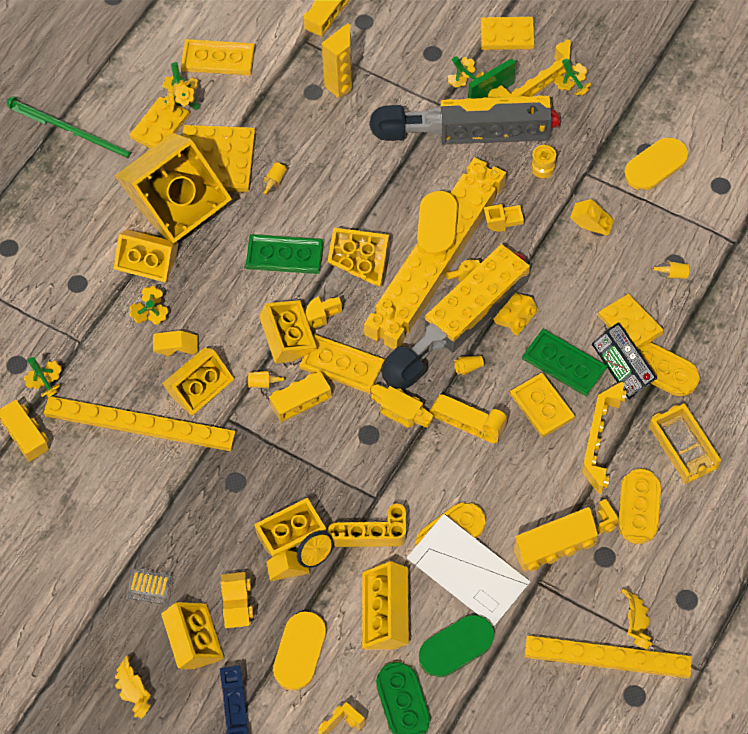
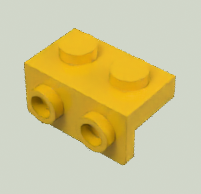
M515 293L495 316L494 321L497 325L510 328L513 335L518 336L538 312V308L532 297Z

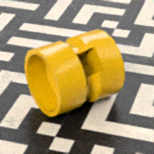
M539 145L534 149L531 170L536 177L545 179L553 175L556 162V151L553 147Z

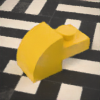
M502 204L484 207L487 226L492 231L504 232L506 227L524 224L520 205L503 208Z
M316 297L308 304L306 319L310 330L326 325V317L342 313V303L339 297L329 298L322 303L320 298Z

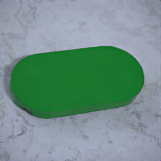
M477 615L466 616L422 644L419 650V664L426 674L440 678L453 674L485 654L491 648L494 640L492 625L485 618Z
M401 662L386 664L377 675L376 688L390 732L392 734H426L430 726V716L416 673L411 667Z

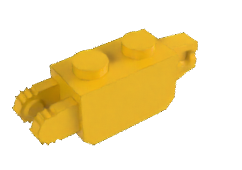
M379 385L371 386V398L380 404L382 415L407 428L413 427L415 423L427 428L433 421V415L423 408V403L418 398L410 397L403 390L395 389L391 386L388 389Z

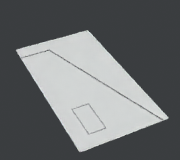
M444 514L407 556L409 561L475 613L485 618L492 626L496 625L530 583L528 579Z

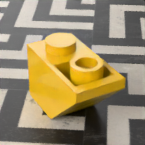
M592 199L575 203L570 216L582 229L606 236L610 235L614 219Z

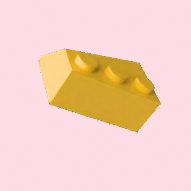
M333 227L327 262L381 287L389 248V235Z

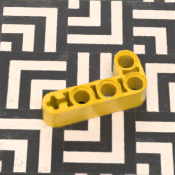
M442 394L438 395L429 411L434 418L494 444L499 441L507 422V416L500 410L492 409L489 414H486Z
M401 504L391 505L388 509V522H337L331 524L328 527V533L333 538V546L390 547L403 545L406 541V510ZM400 514L401 517L394 518L392 515ZM359 532L362 535L359 537H354L352 534ZM380 532L382 535L375 537L372 534ZM394 532H400L402 535L396 537L392 534Z

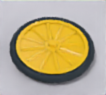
M323 530L309 534L298 547L297 560L299 564L306 568L322 564L329 557L333 549L334 541L331 534Z

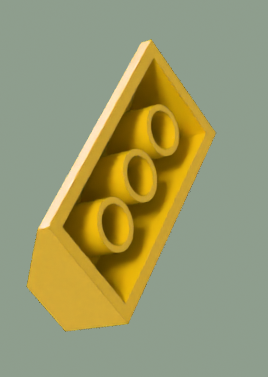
M349 23L321 43L324 86L337 98L348 94L352 89V49Z
M587 507L515 536L514 554L523 572L528 570L530 572L535 571L543 564H553L563 556L570 557L577 553L578 550L592 548L597 543L598 534L590 508Z
M390 561L362 572V649L392 650L408 645V567Z

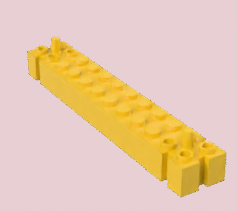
M475 157L467 167V175L463 173L450 193L457 202L454 246L443 255L431 256L424 253L417 243L375 306L376 314L371 312L365 321L364 335L376 341L381 338L384 340V345L394 350L402 345L405 340V332L409 334L446 277V273L450 271L485 217L484 207L492 206L495 201V193L499 195L505 186V171L494 166L492 169H489L486 162Z

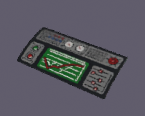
M619 322L592 343L593 348L604 364L607 365L616 382L624 383L623 390L627 391L626 396L629 400L657 379V376Z

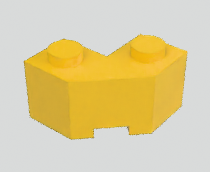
M245 572L222 574L221 588L225 628L250 626V618H253V608L248 604L247 592L251 591L250 579H246Z

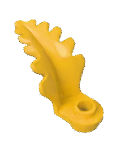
M622 589L621 593L627 597L631 608L628 613L629 629L627 635L635 638L634 644L648 650L650 645H653L650 642L651 637L642 633L650 624V618L646 616L649 609L643 606L644 600L639 599L638 595Z
M126 656L117 668L118 673L115 675V679H119L115 686L117 689H122L120 697L123 700L135 703L132 709L134 711L133 716L142 719L151 706L147 703L151 695L145 690L141 678L138 675L134 676L133 668L129 666L130 657Z

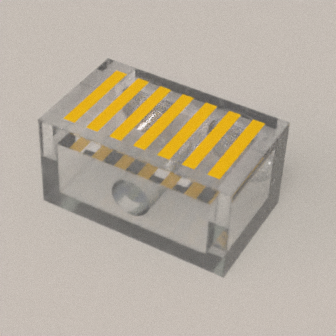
M132 569L126 592L129 599L168 606L174 582L172 576L165 572L152 573L147 569Z

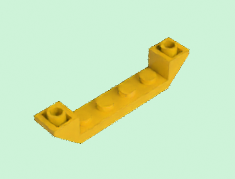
M567 39L563 43H559L555 47L554 59L556 61L552 66L542 70L535 78L529 79L522 87L516 88L510 94L501 85L496 89H492L488 94V98L532 97L553 83L557 76L566 74L562 61L570 58L571 41Z
M623 382L599 394L596 402L582 473L598 494H602L603 487L607 488L609 476H606L607 469L596 466L597 456L594 455L595 449L599 450L601 438H597L598 432H603L605 422L601 421L602 415L606 416L608 406L620 408L621 401L625 402L627 391L623 390Z

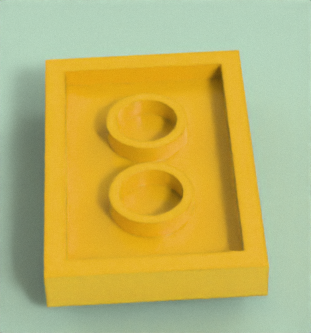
M481 17V50L534 49L533 17Z
M159 97L130 133V139L151 149L171 133L176 134L188 119L190 113L176 104L174 105L173 112L168 111L164 105V98Z
M629 293L598 312V317L609 328L619 322L638 350L664 334V330Z
M543 373L510 391V396L542 438L575 419L574 414Z

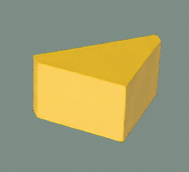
M286 550L266 561L270 581L310 574L309 568L299 564L297 552Z

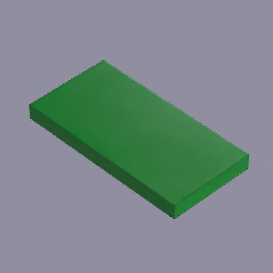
M250 234L245 267L250 270L320 274L323 239Z
M545 329L540 331L522 356V360L585 397L590 394L607 370V365Z

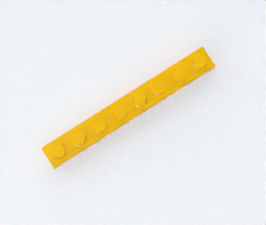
M527 636L524 657L688 679L691 675L692 656Z

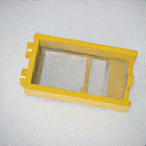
M685 403L680 406L675 405L668 412L658 413L651 418L649 429L653 432L681 476L684 485L719 469L720 457Z

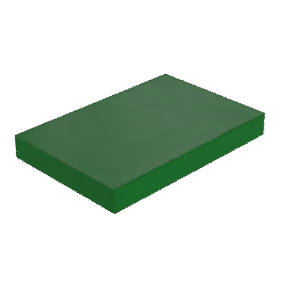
M513 58L468 83V98H488V94L492 89H496L501 85L506 89L513 85L516 62Z

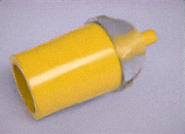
M274 162L267 175L262 179V187L265 190L263 192L264 195L268 192H274L279 188V184L287 170L284 165Z
M666 260L661 262L658 267H653V270L658 271V274L664 279H688L690 267L689 264Z
M275 371L248 372V388L272 389L279 384V381H284V377H279Z

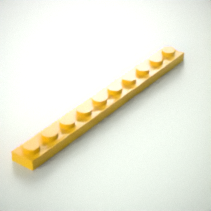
M56 397L48 398L44 410L45 417L226 451H232L236 437V431Z

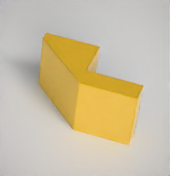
M184 331L155 333L153 335V352L166 356L172 355L177 350L191 355L198 352L197 335Z

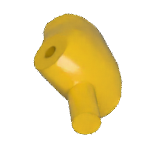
M479 260L463 261L459 265L458 270L446 273L447 280L457 278L461 282L480 264Z

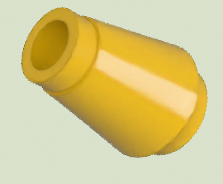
M481 355L458 357L457 360H454L455 371L458 375H466L484 366Z

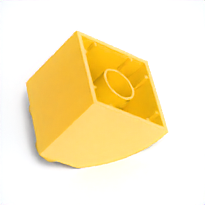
M171 133L115 175L140 212L173 244L232 200L192 139L175 133Z

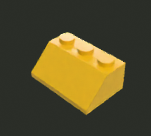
M126 229L118 237L113 269L166 283L176 260L178 242L173 244L167 239Z
M300 300L265 303L259 318L275 364L293 362L316 350L317 347Z
M204 347L162 384L170 396L193 416L229 385L234 378L213 349Z
M308 498L254 524L258 539L265 551L272 557L300 544L313 532L326 531V527Z
M175 602L161 614L178 669H196L224 659L207 604Z

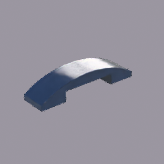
M241 666L220 668L227 734H248Z

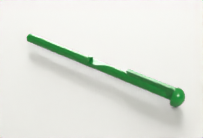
M15 96L7 100L9 109L46 125L48 122L61 129L74 133V136L86 139L125 158H129L131 152L18 102Z

